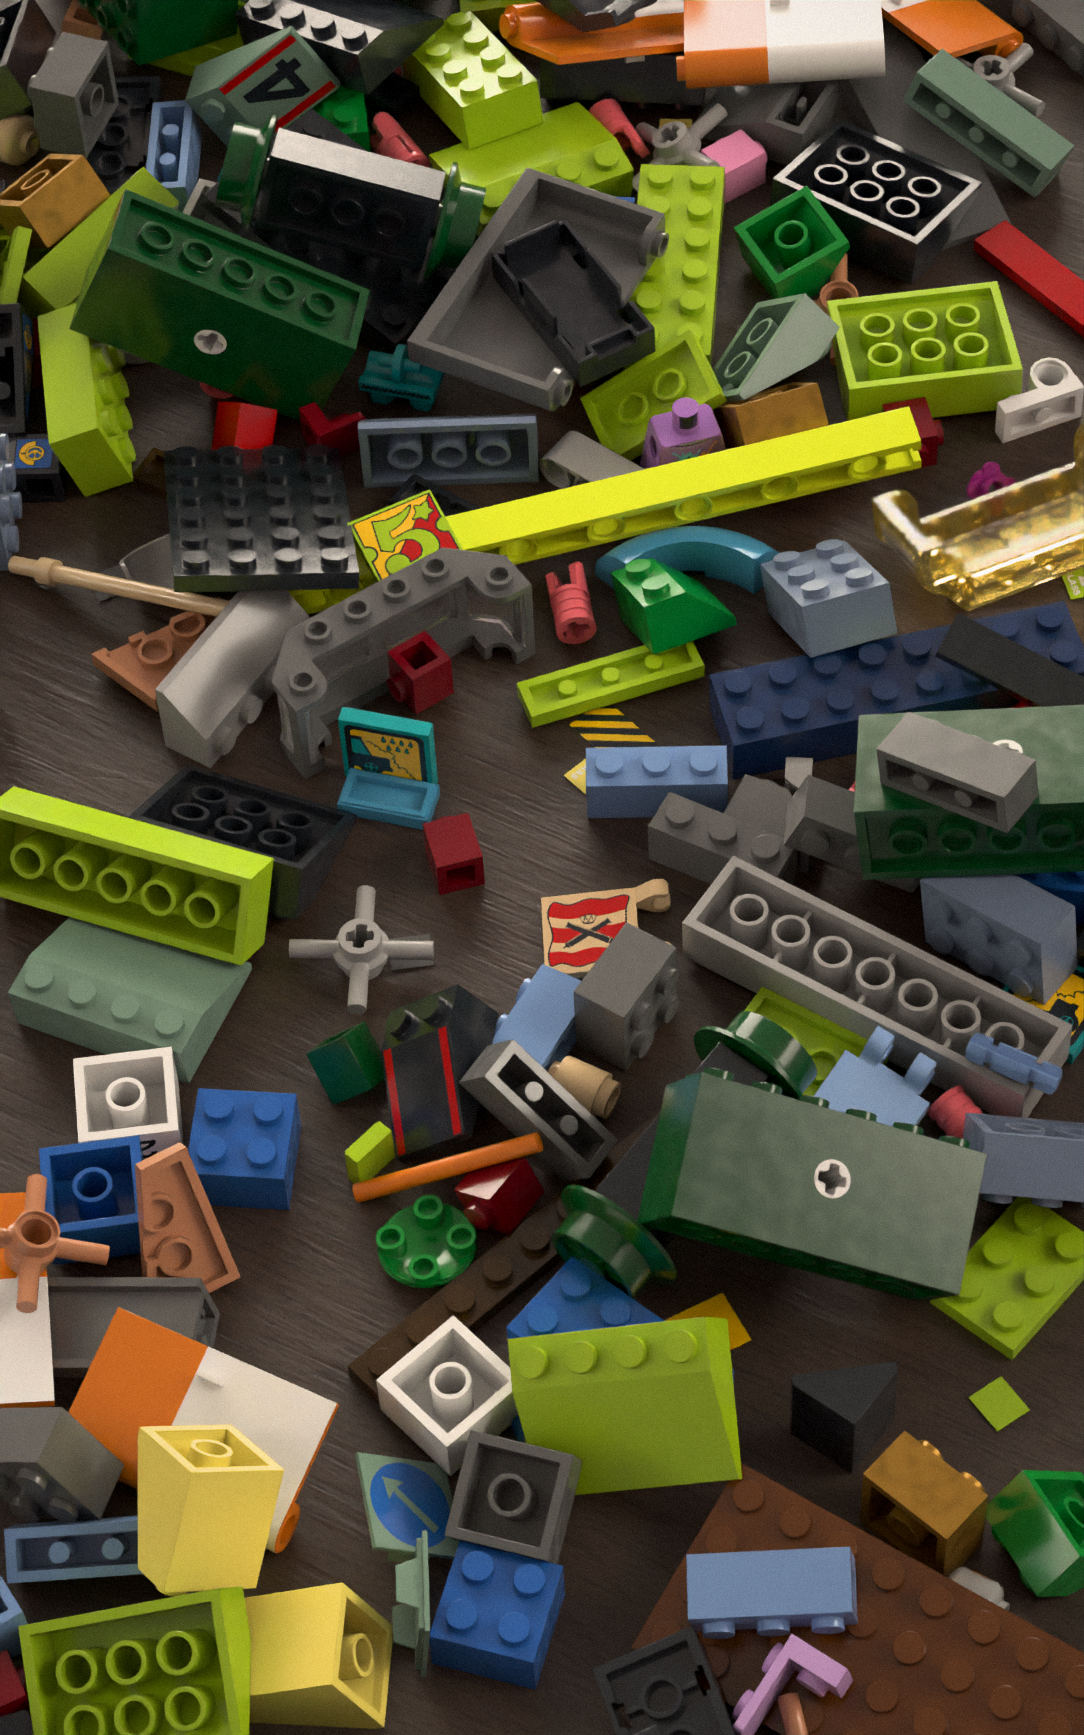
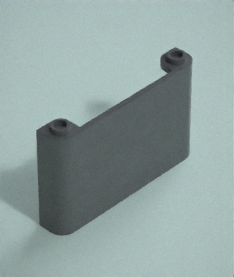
M527 167L407 340L410 361L551 412L557 410L560 405L565 406L571 396L575 380L493 278L491 253L497 250L505 253L504 243L554 220L561 222L566 219L588 246V249L594 252L621 285L622 300L627 304L655 259L661 258L666 252L669 234L665 233V214ZM519 287L522 297H524L523 290L521 289V287Z

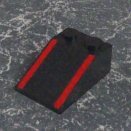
M459 984L391 1011L385 1024L386 1032L381 1049L395 1155L396 1159L402 1163L472 1138L479 1101L459 1081L487 1045L493 1044L499 1013Z

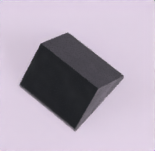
M896 1361L791 1375V1434L852 1474L894 1421L898 1377Z

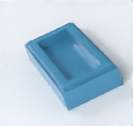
M350 768L337 807L340 810L357 814L356 817L423 830V823L431 822L440 796L439 784Z

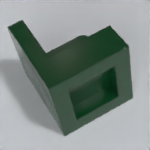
M365 1021L327 1037L306 1053L333 1104H338L368 1091L384 1079L381 1051Z

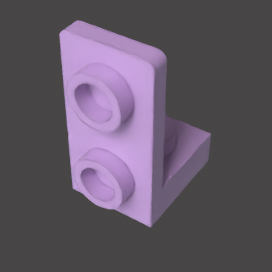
M791 1634L785 1645L777 1643L766 1657L762 1666V1671L766 1675L755 1692L748 1689L739 1699L732 1713V1718L736 1720L733 1729L737 1735H754L795 1670L799 1672L796 1680L808 1690L820 1697H824L826 1692L830 1691L841 1699L853 1681L849 1670Z

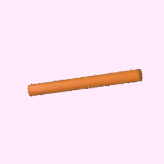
M534 1132L354 1183L352 1186L355 1200L361 1203L542 1152L543 1142L540 1134Z

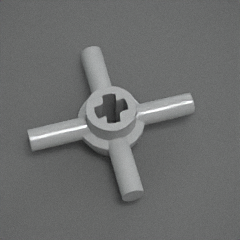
M1021 43L1022 45L1005 59L997 55H986L978 58L972 64L960 57H956L957 60L1032 115L1038 117L1042 114L1045 102L1015 87L1013 73L1033 55V49L1029 44Z
M716 103L688 129L680 121L666 123L659 129L646 122H641L637 125L636 131L642 140L655 147L653 152L654 159L649 164L720 167L718 162L699 151L701 149V139L726 118L728 114L722 105ZM640 172L633 177L632 193L638 196Z
M368 885L357 888L355 918L341 927L335 940H289V958L334 959L338 967L350 977L347 1011L353 1015H362L366 1012L369 980L377 977L382 972L388 960H434V941L389 940L387 935L373 922L376 890Z

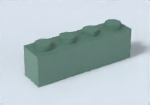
M941 49L916 73L903 99L906 104L1034 198L1059 174L1075 146L944 49Z

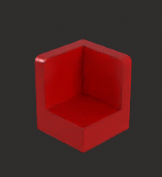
M219 401L211 450H218L220 447L229 445L238 446L242 449H262L265 446L272 445L278 410L245 403Z

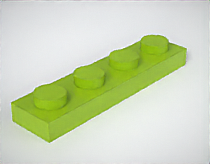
M693 641L657 654H653L643 645L518 682L517 695L532 728L705 677V665Z

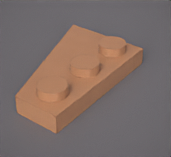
M185 611L170 618L168 626L146 635L144 631L128 637L129 643L110 652L105 647L92 653L93 665L155 711H158L155 689L216 617Z
M179 1142L135 1164L142 1277L201 1278L209 1293L240 1278L238 1269L186 1146Z

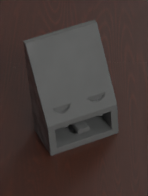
M826 80L720 87L698 119L716 103L724 107L728 116L703 138L716 142L742 129L753 141H758L764 147L768 160L787 166L836 121L838 82Z

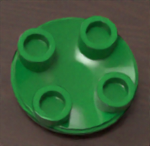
M435 1195L419 1197L414 1202V1205H410L394 1214L376 1234L378 1258L383 1269L399 1283L416 1288L441 1286L458 1277L471 1265L478 1246L475 1227L465 1217L464 1213L456 1207L442 1203V1200Z

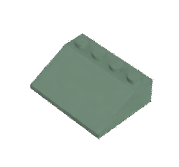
M69 917L29 955L9 989L8 996L17 1023L106 1055L172 1047L178 1080L189 1084L253 968L249 962H245L240 966Z

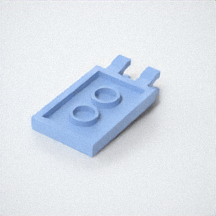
M877 1026L859 1058L845 1050L814 1096L829 1101V1109L846 1113L847 1109H859L877 1115L876 1122L893 1127V1123L902 1122L918 1126L930 1106V1103L921 1098L920 1095L935 1076L934 1069L937 1066V1062L920 1052L903 1078L882 1064L894 1048L892 1042L895 1036Z

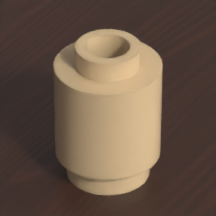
M570 1055L566 1056L562 1062H553L548 1073L594 1117L608 1118L618 1100L621 1083L613 1080L611 1073Z

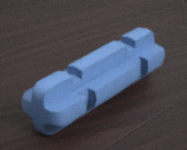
M975 1033L968 1042L965 1057L971 1062L981 1066L989 1063L991 1064L990 1070L1025 1085L1031 1081L1035 1083L1033 1088L1046 1094H1053L1061 1082L1063 1070L1057 1065L1045 1060L1042 1064L1037 1063L1038 1057L1002 1042L998 1046L994 1045L995 1039L981 1033Z

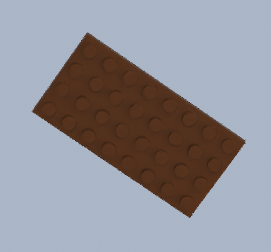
M741 1463L742 1479L729 1480L686 1554L850 1547L855 1558L858 1624L844 1625L845 1631L835 1634L814 1633L811 1626L790 1627V1633L784 1636H761L757 1634V1629L735 1630V1636L726 1639L705 1638L702 1636V1631H698L697 1633L703 1641L721 1687V1695L726 1706L734 1710L739 1699L748 1689L755 1692L766 1675L762 1671L766 1657L777 1643L785 1645L791 1634L846 1667L853 1679L842 1699L830 1691H827L824 1697H820L801 1685L796 1680L799 1672L797 1670L794 1671L779 1696L788 1693H799L808 1735H1084L1083 1652ZM686 1555L632 1644L631 1648L633 1651L691 1626L688 1621ZM702 1672L696 1676L702 1692L707 1694L706 1691L710 1690L711 1687L705 1672ZM776 1699L760 1725L776 1735H786L778 1700Z

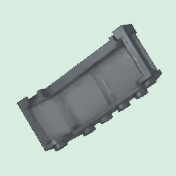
M442 547L286 631L271 683L273 689L277 692L282 724L280 736L281 750L305 780L325 769L324 758L317 749L320 743L324 747L332 744L331 732L326 725L338 719L342 707L357 709L389 692L387 678L390 676L387 651L425 630L450 658L472 646L475 647L485 660L492 657L493 648H508L512 651V659L516 664L536 654L532 585L506 555Z

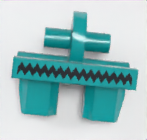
M398 344L394 354L370 350L365 370L358 380L360 391L370 393L372 402L388 404L393 402L395 397L410 399V404L414 409L430 411L445 373L411 362L408 355V346Z

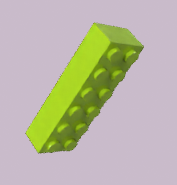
M641 164L637 205L665 214V233L669 234V243L665 254L661 258L655 259L628 302L633 301L654 326L655 351L690 329L698 338L712 368L724 215L725 167ZM643 358L624 366V370L634 365L638 361L642 360Z
M15 786L0 796V897L240 966L264 944L274 858Z

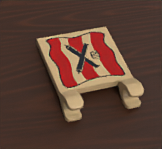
M653 879L634 888L542 897L544 965L574 978L585 977L626 922L639 928L637 908L652 912H664L670 908L671 899L667 881L664 879Z

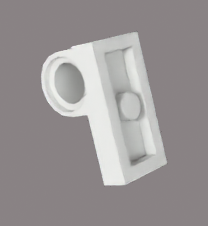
M1056 358L1040 359L1030 369L1028 392L1012 395L1005 400L997 402L995 433L1001 442L1005 443L1081 417L1084 386L1065 362Z

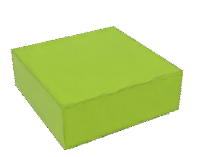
M380 1121L369 1128L345 1151L348 1179L353 1183L372 1179L395 1158L392 1131Z

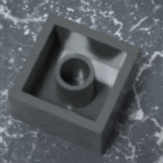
M62 32L54 47L48 49L45 61L38 73L30 78L27 94L32 101L34 128L38 131L42 149L88 157L119 105L109 43L107 41Z
M626 922L573 992L576 1046L624 1071L629 1068L636 1057H644L652 1045L655 1031L662 1022L668 1023L672 1020L680 1004V998L677 996V981L680 971L677 969L676 947Z
M63 1407L0 1408V1497L10 1505L9 1511L17 1518L27 1522H37L38 1519H58L63 1522H75L76 1519L100 1520L124 1468V1464Z
M471 1430L444 1535L456 1541L461 1540L558 1564L583 1461L572 1454Z

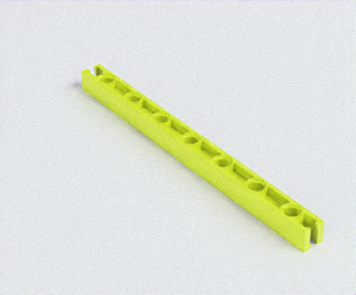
M908 406L459 513L445 518L463 550L506 555L516 565L660 529L684 525L921 468V458L918 450H921V439ZM356 544L359 589L287 590L307 614L324 611L376 583Z

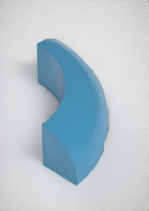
M707 526L671 527L642 534L615 547L597 560L595 575L614 589L611 572L624 568L627 563L636 559L654 558L678 571H703L705 577L736 584L755 594L764 587L760 564L773 560V557L780 552L755 538L736 531Z

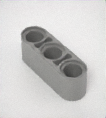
M576 431L567 432L539 461L540 471L550 483L561 489L644 470L639 465Z

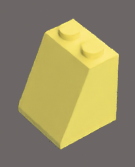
M232 1425L140 1427L138 1432V1569L156 1585V1589L159 1592L174 1597L185 1595L192 1591H206L217 1588H256L284 1469Z
M343 1582L244 1598L251 1637L249 1723L368 1729L384 1728L393 1644V1625Z

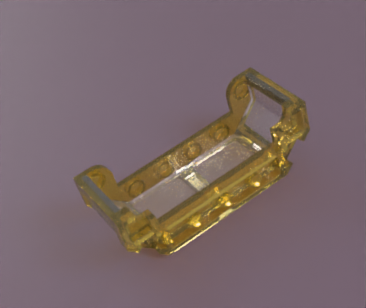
M1084 423L1080 425L1074 435L1075 462L919 519L917 502L907 491L894 490L872 498L876 537L889 544L916 574V581L924 590L935 595L940 593L968 611L1084 568Z

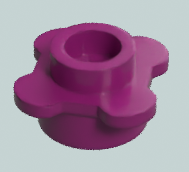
M987 462L981 470L971 477L967 486V495L970 499L982 504L986 514L995 515L1000 512L1001 504L1006 497L1015 493L1017 485L1013 478L1006 477L1000 472L999 464ZM993 484L995 489L990 493L989 487Z

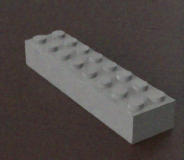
M732 856L682 922L684 957L755 993L763 986L869 1040L877 1026H880L895 1036L892 1042L894 1048L888 1056L889 1062L908 1071L920 1052L937 1062V1066L934 1069L935 1076L930 1083L946 1091L961 1085L966 1090V1095L971 1097L976 1106L993 1115L1028 1118L1044 1092L1033 1088L1035 1083L1031 1081L1025 1085L990 1070L991 1064L989 1063L981 1066L967 1060L965 1057L966 1047L975 1033H981L995 1039L994 1045L998 1046L1002 1042L1038 1057L1037 1063L1042 1064L1045 1060L1062 1067L1068 1059L1072 1033L1071 1024L735 856Z

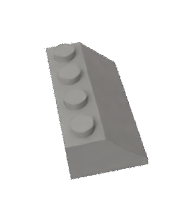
M287 590L238 591L158 685L155 692L166 747L211 768L221 755H226L231 751L237 736L248 723H253L258 718L264 703L273 692H276L272 687L271 681L286 631L310 618Z

